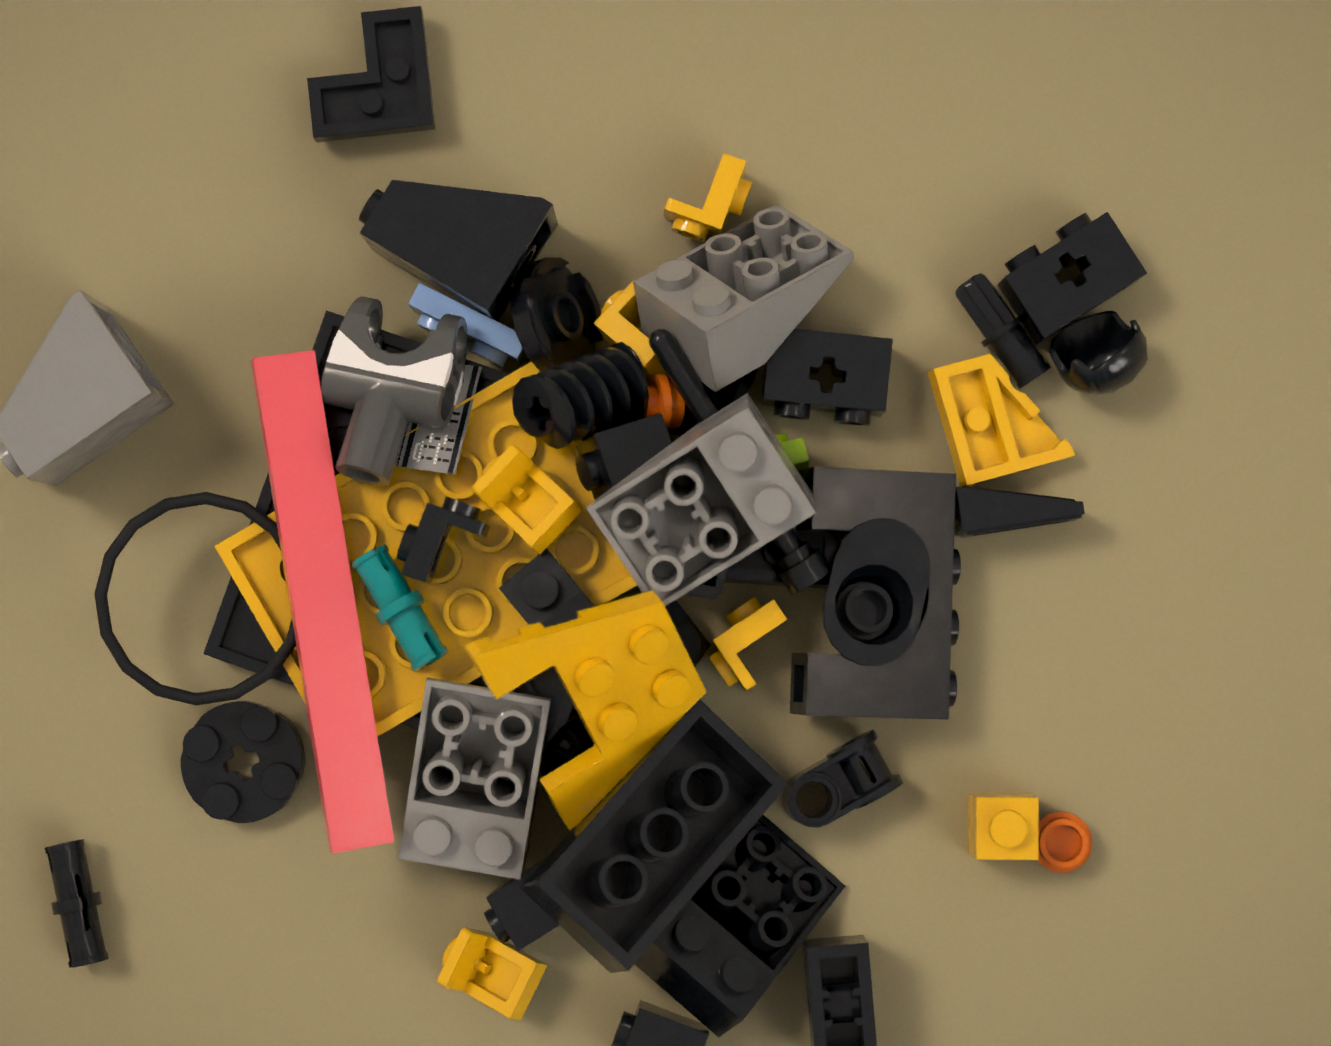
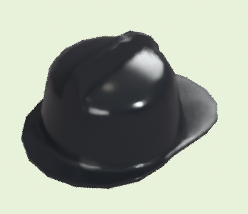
M874 518L855 526L842 539L834 557L823 606L824 628L831 645L844 658L861 666H882L899 659L912 646L918 632L930 580L931 559L925 542L912 527L895 519Z

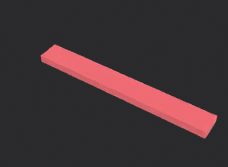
M315 350L256 357L250 362L330 853H338L393 843V829Z

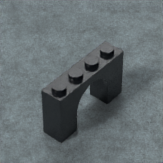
M810 467L798 470L814 495L816 514L796 525V531L849 533L855 526L874 518L895 519L912 527L923 539L931 561L929 585L919 629L912 646L899 659L882 666H861L844 658L841 654L792 653L790 714L949 720V707L955 704L957 697L956 674L953 670H950L951 646L956 644L959 635L958 614L956 610L952 609L953 585L958 583L961 572L960 553L957 549H954V524L959 523L955 495L956 474Z

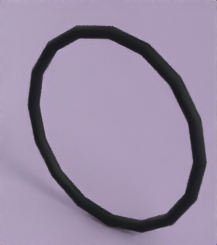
M209 492L165 498L130 519L104 554L94 594L100 636L121 671L155 696L195 706L235 700L273 678L296 647L291 618L286 640L264 669L232 688L194 693L161 685L131 663L112 632L107 593L116 558L139 528L169 510L206 504L240 512L270 533L281 550L277 523L247 501Z

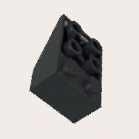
M762 815L638 959L635 965L717 1037H720L745 1019L844 889L845 885L767 817Z

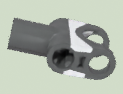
M361 296L351 304L333 340L321 382L324 404L353 410L335 466L339 473L369 485H389L408 422L438 429H444L448 425L462 386L467 356L468 331L464 317L446 313L440 319L436 330L432 329L426 341L419 347L406 353H390L382 349L383 337L380 336L383 321V307L381 301Z

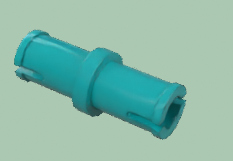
M384 544L376 549L377 552L372 549L356 559L351 565L358 572L380 610L376 613V617L381 626L389 625L412 664L411 668L416 672L423 669L424 664L427 667L445 656L449 650L443 645L421 608L425 600L419 590L411 591L391 557L389 548Z

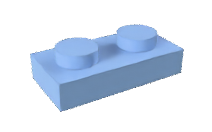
M418 283L408 303L415 313L421 315L417 322L418 326L431 332L432 329L436 330L444 314L462 316L467 324L468 339L475 342L471 349L472 353L502 368L507 359L520 365L522 364L526 354L515 330Z

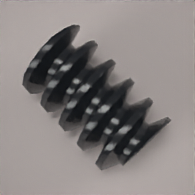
M623 342L594 351L592 354L589 353L556 367L540 371L537 374L524 377L514 387L512 397L513 414L521 428L530 436L540 437L548 446L556 449L568 446L572 441L576 442L586 439L590 434L605 431L608 427L621 425L626 420L641 417L647 410L649 402L648 386L641 361L633 349Z

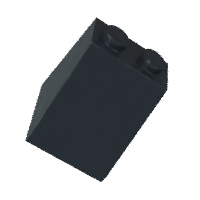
M392 180L385 192L376 189L367 200L359 216V221L365 224L360 234L373 252L449 298L497 322L511 302L512 286L518 272L529 263L536 261L558 225L553 204L542 197Z

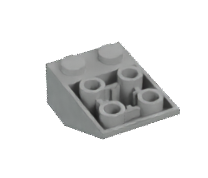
M779 204L761 210L749 220L722 234L709 238L704 244L674 260L662 263L657 269L633 281L642 333L649 338L651 333L657 329L668 330L700 381L716 392L761 367L769 360L854 259L853 251Z
M748 393L695 425L586 507L642 593L653 590L662 600L664 606L816 514L813 493Z
M427 677L398 859L521 879L527 860L537 801L550 698L509 692L496 700L487 687Z

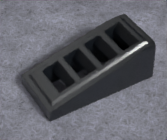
M971 486L955 487L959 523L955 524L957 536L960 535L961 538L1071 522L1082 518V515L1085 514L1083 502L1075 501L1074 499Z

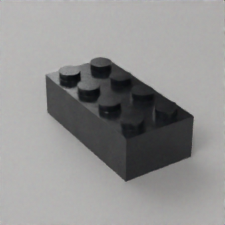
M699 700L607 796L567 834L520 889L610 973L629 971L789 783L706 704Z

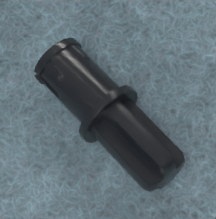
M982 273L974 275L956 289L955 295L985 338L981 344L984 348L988 345L991 346L1016 381L1019 389L1051 368L1044 361L1033 342L1019 324L1024 320L1021 315L1017 318L1014 317L986 275Z

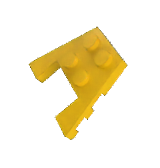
M653 590L577 611V619L547 628H544L541 622L518 628V636L494 643L488 637L465 645L484 682L496 700L551 666L554 667L594 742L593 747L539 779L560 818L569 830L576 827L707 692L662 600Z

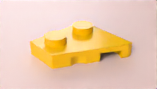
M991 354L937 367L927 372L960 487L974 485L1075 456L1071 444L1066 439L1060 440L1038 416L1040 409L1025 393L1016 390L1012 386L1009 374Z

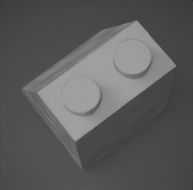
M81 290L72 295L67 301L0 412V440L2 442L0 444V459L15 477L24 474L31 481L57 486L175 404L109 308Z

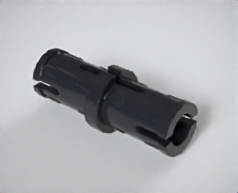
M84 839L44 848L45 854L48 856L57 901L51 902L53 915L60 914L69 957V968L109 959L108 952L105 950L96 905L102 904L100 891L93 892L84 849Z

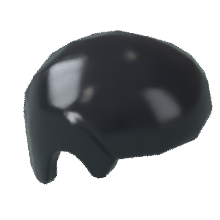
M1104 311L1084 317L1065 327L1051 341L1049 353L1060 377L1066 385L1083 394L1098 395L1113 393L1131 383L1146 365L1148 359L1147 340L1137 321L1131 320L1130 327L1124 323L1117 312Z

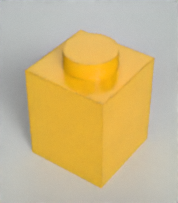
M968 793V854L976 860H1039L1038 797L1028 793Z

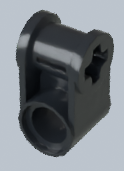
M871 729L828 753L827 757L795 774L787 781L789 785L783 791L782 802L786 813L794 821L807 827L819 828L828 825L852 810L859 809L880 799L903 784L899 774L891 773L875 745V741L878 738L875 730ZM859 757H860L861 761L863 762V764H864L866 770L868 771V773H869V775H870V777H871V781L869 780V778H868L866 772L864 771L862 765L860 764L859 759H858ZM815 781L825 788L827 804L819 814L805 816L798 809L796 796L799 789L805 783Z

